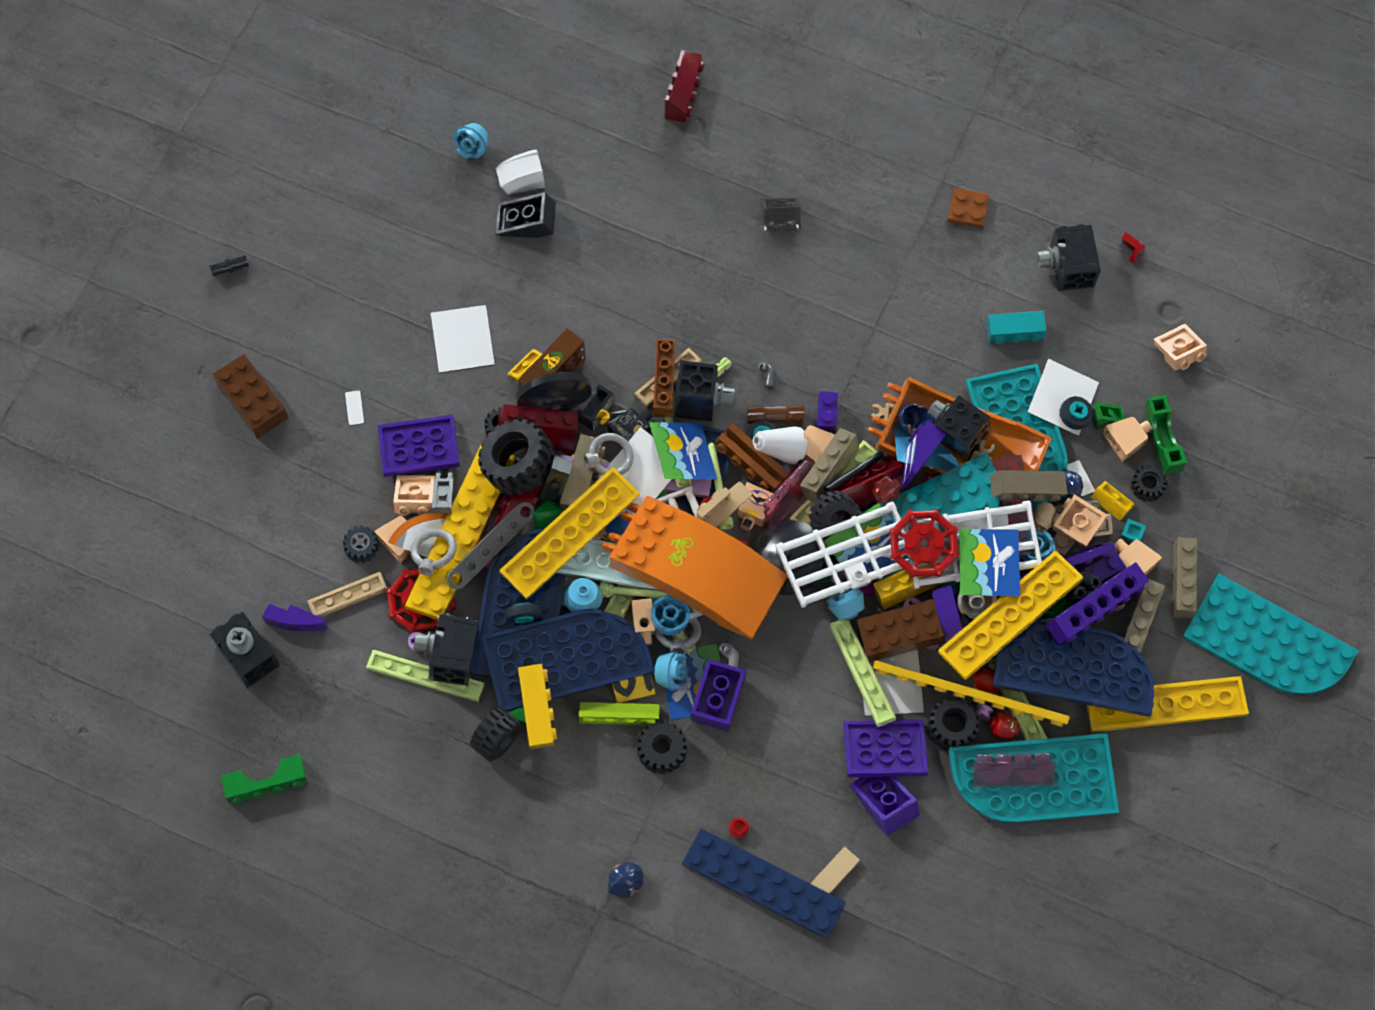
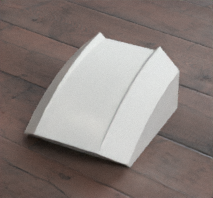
M537 150L514 156L505 160L496 168L500 187L508 195L545 188Z

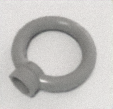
M605 433L596 437L590 445L589 453L583 456L586 468H594L601 475L608 472L610 469L600 464L596 451L601 443L615 441L624 448L626 453L625 463L616 470L621 475L628 472L634 459L633 449L624 437L614 433Z
M431 529L420 534L411 546V557L419 566L418 571L425 576H432L435 569L448 564L455 556L457 550L456 540L449 532L442 529ZM431 537H442L449 544L447 554L437 561L429 558L423 560L419 556L420 545Z
M693 618L689 620L694 629L693 635L685 641L682 639L671 641L656 629L655 636L663 646L670 648V653L686 654V648L693 646L699 640L702 630L699 621Z

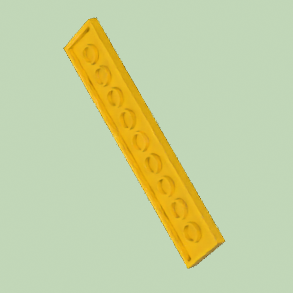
M479 450L454 500L452 513H448L441 528L455 538L457 544L455 556L445 566L435 569L432 576H425L420 573L405 604V609L436 620L439 619V614H446L457 590L447 585V575L478 544L501 495V492L495 489L480 470L478 459L480 458L478 456ZM511 455L505 467L513 466L517 460L516 456ZM437 537L428 558L433 561L443 558L449 550L447 540ZM454 574L452 582L454 585H458L461 577L459 574Z
M876 660L874 662L873 668L877 669L876 673L889 676V673L896 675L895 679L908 682V679L916 680L915 684L927 687V684L935 686L934 690L946 693V690L954 691V696L965 699L966 695L973 697L974 702L981 704L989 701L993 703L992 707L1004 710L1006 706L1012 708V713L1019 715L1027 712L1031 714L1033 719L1043 721V718L1051 719V724L1061 727L1063 723L1068 724L1070 716L884 662Z

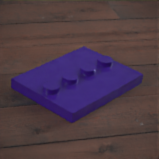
M453 415L378 425L384 477L460 466Z
M874 720L844 721L847 778L928 776L923 720H895L880 727H877Z

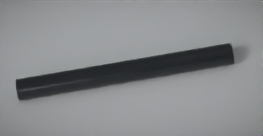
M879 451L825 486L824 490L832 492L882 459L884 453Z

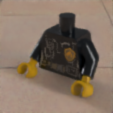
M630 408L629 410L625 409L614 412L600 410L596 418H602L600 421L602 425L608 422L607 431L609 433L618 434L629 442L640 427L651 435V427L648 421L654 416L648 409L639 414L634 408Z

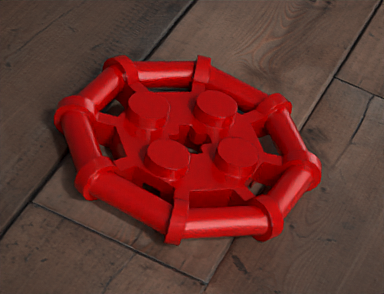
M937 509L934 511L909 510L889 530L891 540L890 558L909 573L912 578L915 576L940 577L949 565L960 556V553H958V528L945 519ZM931 518L929 524H917L915 520ZM935 520L939 524H941L947 531L943 533L940 532L933 525ZM911 522L913 527L906 534L901 533L900 531ZM949 535L950 550L944 548V538ZM898 538L904 539L905 547L900 552ZM921 539L928 540V548L925 546L923 548L920 547ZM942 554L948 555L938 566L936 560ZM907 555L915 562L914 567L903 559L902 556ZM922 563L931 564L933 567L917 569L918 565Z
M418 569L402 570L400 576L385 592L388 599L389 619L396 621L409 630L411 634L437 629L438 620L405 609V604L416 581L412 582L411 577H418L420 572ZM407 581L409 585L402 593L397 592L402 584ZM454 596L446 614H451L457 608ZM395 598L401 599L402 608L397 610ZM407 614L413 618V622H409L401 615ZM423 618L431 619V621H432V622L417 624L418 621H419V620H422Z

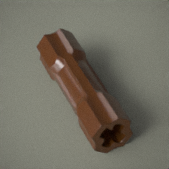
M804 405L783 407L747 406L748 424L759 420L769 422H804Z

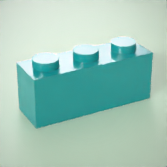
M1044 311L988 315L986 321L988 341L995 344L1011 341L1019 343L1025 340L1040 341L1044 339L1047 331Z

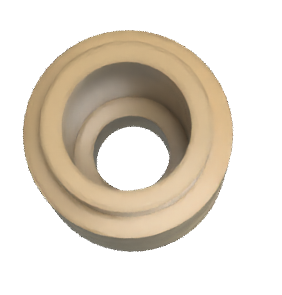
M1043 502L1038 504L1033 517L1035 530L1047 532L1051 528L1056 509L1051 503Z

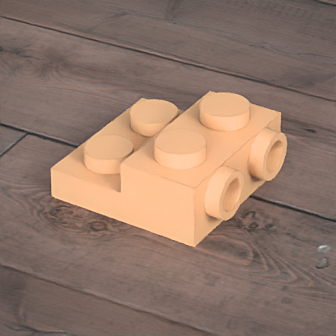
M1186 324L1154 339V345L1164 354L1165 361L1175 371L1179 369L1185 370L1191 363L1195 361L1201 362L1207 356V345Z
M397 475L393 501L394 512L401 516H407L409 513H418V515L432 513L435 476Z
M1074 494L1072 499L1068 498L1062 506L1064 510L1061 515L1057 513L1052 522L1054 524L1053 530L1067 539L1071 538L1086 548L1107 518V514Z

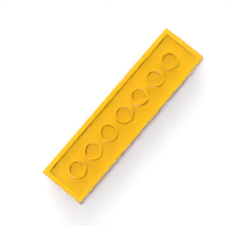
M612 467L503 566L499 572L527 600L640 496V493Z
M1054 551L1020 580V596H1001L942 646L938 653L967 680L1083 580V576L1057 551Z
M1241 676L1154 685L1153 707L1150 717L1086 705L1091 733L1243 717L1249 714Z

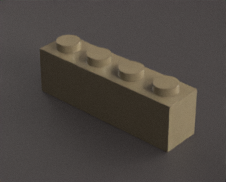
M842 428L838 430L800 484L804 498L814 502L820 499L819 496L821 494L826 495L824 487L839 478L860 448L856 434Z
M580 435L570 476L560 501V508L563 511L596 483L593 479L599 473L594 468L587 469L583 460L584 454L589 453L590 445L596 437ZM603 443L598 446L596 451L599 459L603 458L606 447L603 446Z
M999 470L989 475L992 498H1001L1002 501L1011 500L1012 498H1017V501H1024L1030 498L1033 501L1049 499L1050 502L1059 501L1060 497L1068 494L1064 472Z
M1177 537L1173 544L1172 618L1192 619L1197 611V539Z
M1150 579L1148 583L1143 585L1145 589L1139 594L1123 637L1125 642L1136 648L1140 653L1165 585Z

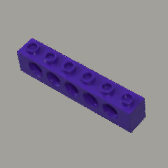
M1135 562L1045 625L1058 644L1065 640L1069 643L1078 637L1076 635L1077 632L1080 631L1082 634L1091 628V622L1094 621L1096 624L1104 619L1105 616L1103 614L1105 612L1110 614L1119 608L1117 606L1118 603L1121 602L1123 605L1132 599L1130 596L1132 593L1137 595L1145 589L1143 585L1148 583L1149 579L1137 562Z

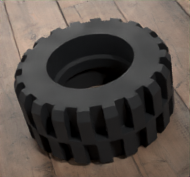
M514 419L513 422L506 421L504 425L496 426L493 432L488 433V438L483 440L481 444L482 449L479 450L478 454L480 457L478 464L482 474L499 492L507 493L508 495H516V493L522 495L526 491L531 492L535 490L536 486H541L543 480L547 479L555 456V448L537 424L525 419L522 421L521 419ZM522 448H528L525 457L513 466L505 467L507 460L514 452Z

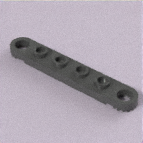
M522 502L509 512L448 573L446 578L447 585L452 589L463 588L533 519V512H535L533 505L528 502ZM524 506L530 512L525 518L520 514V510ZM454 574H459L461 577V583L458 585H454L452 582Z

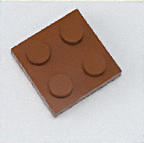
M953 188L947 222L983 229L989 194Z

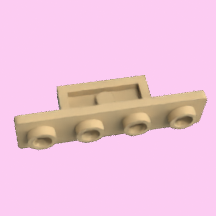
M741 482L736 483L730 490L726 487L722 490H717L708 503L704 502L698 507L697 518L717 528L752 496V493Z

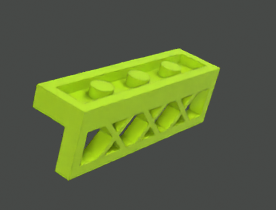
M580 702V724L648 725L651 723L654 725L655 721L659 720V704Z

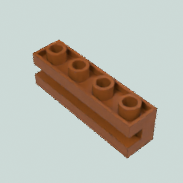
M656 339L654 417H673L675 340Z
M733 422L714 443L717 450L727 455L735 466L740 467L745 472L748 478L753 479L759 484L760 488L771 493L776 490L789 474L771 456L756 450L753 440Z

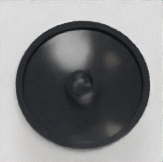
M572 372L553 373L538 377L523 385L516 393L517 406L569 411L583 404L590 397L592 388L589 379L584 375Z
M781 521L765 529L754 542L752 550L787 574L775 550V545L781 542L784 544L813 533L815 529L801 521ZM815 540L785 551L784 554L787 561L790 562L820 551V548ZM823 557L791 570L796 580L823 570L826 562ZM789 578L786 579L778 593L779 595L795 594ZM816 581L800 586V591L808 589Z

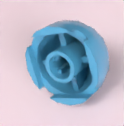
M670 595L658 598L651 609V621L654 628L665 635L681 633L687 627L690 620L689 606Z

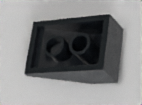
M546 192L498 203L495 235L539 238L554 234L555 201Z

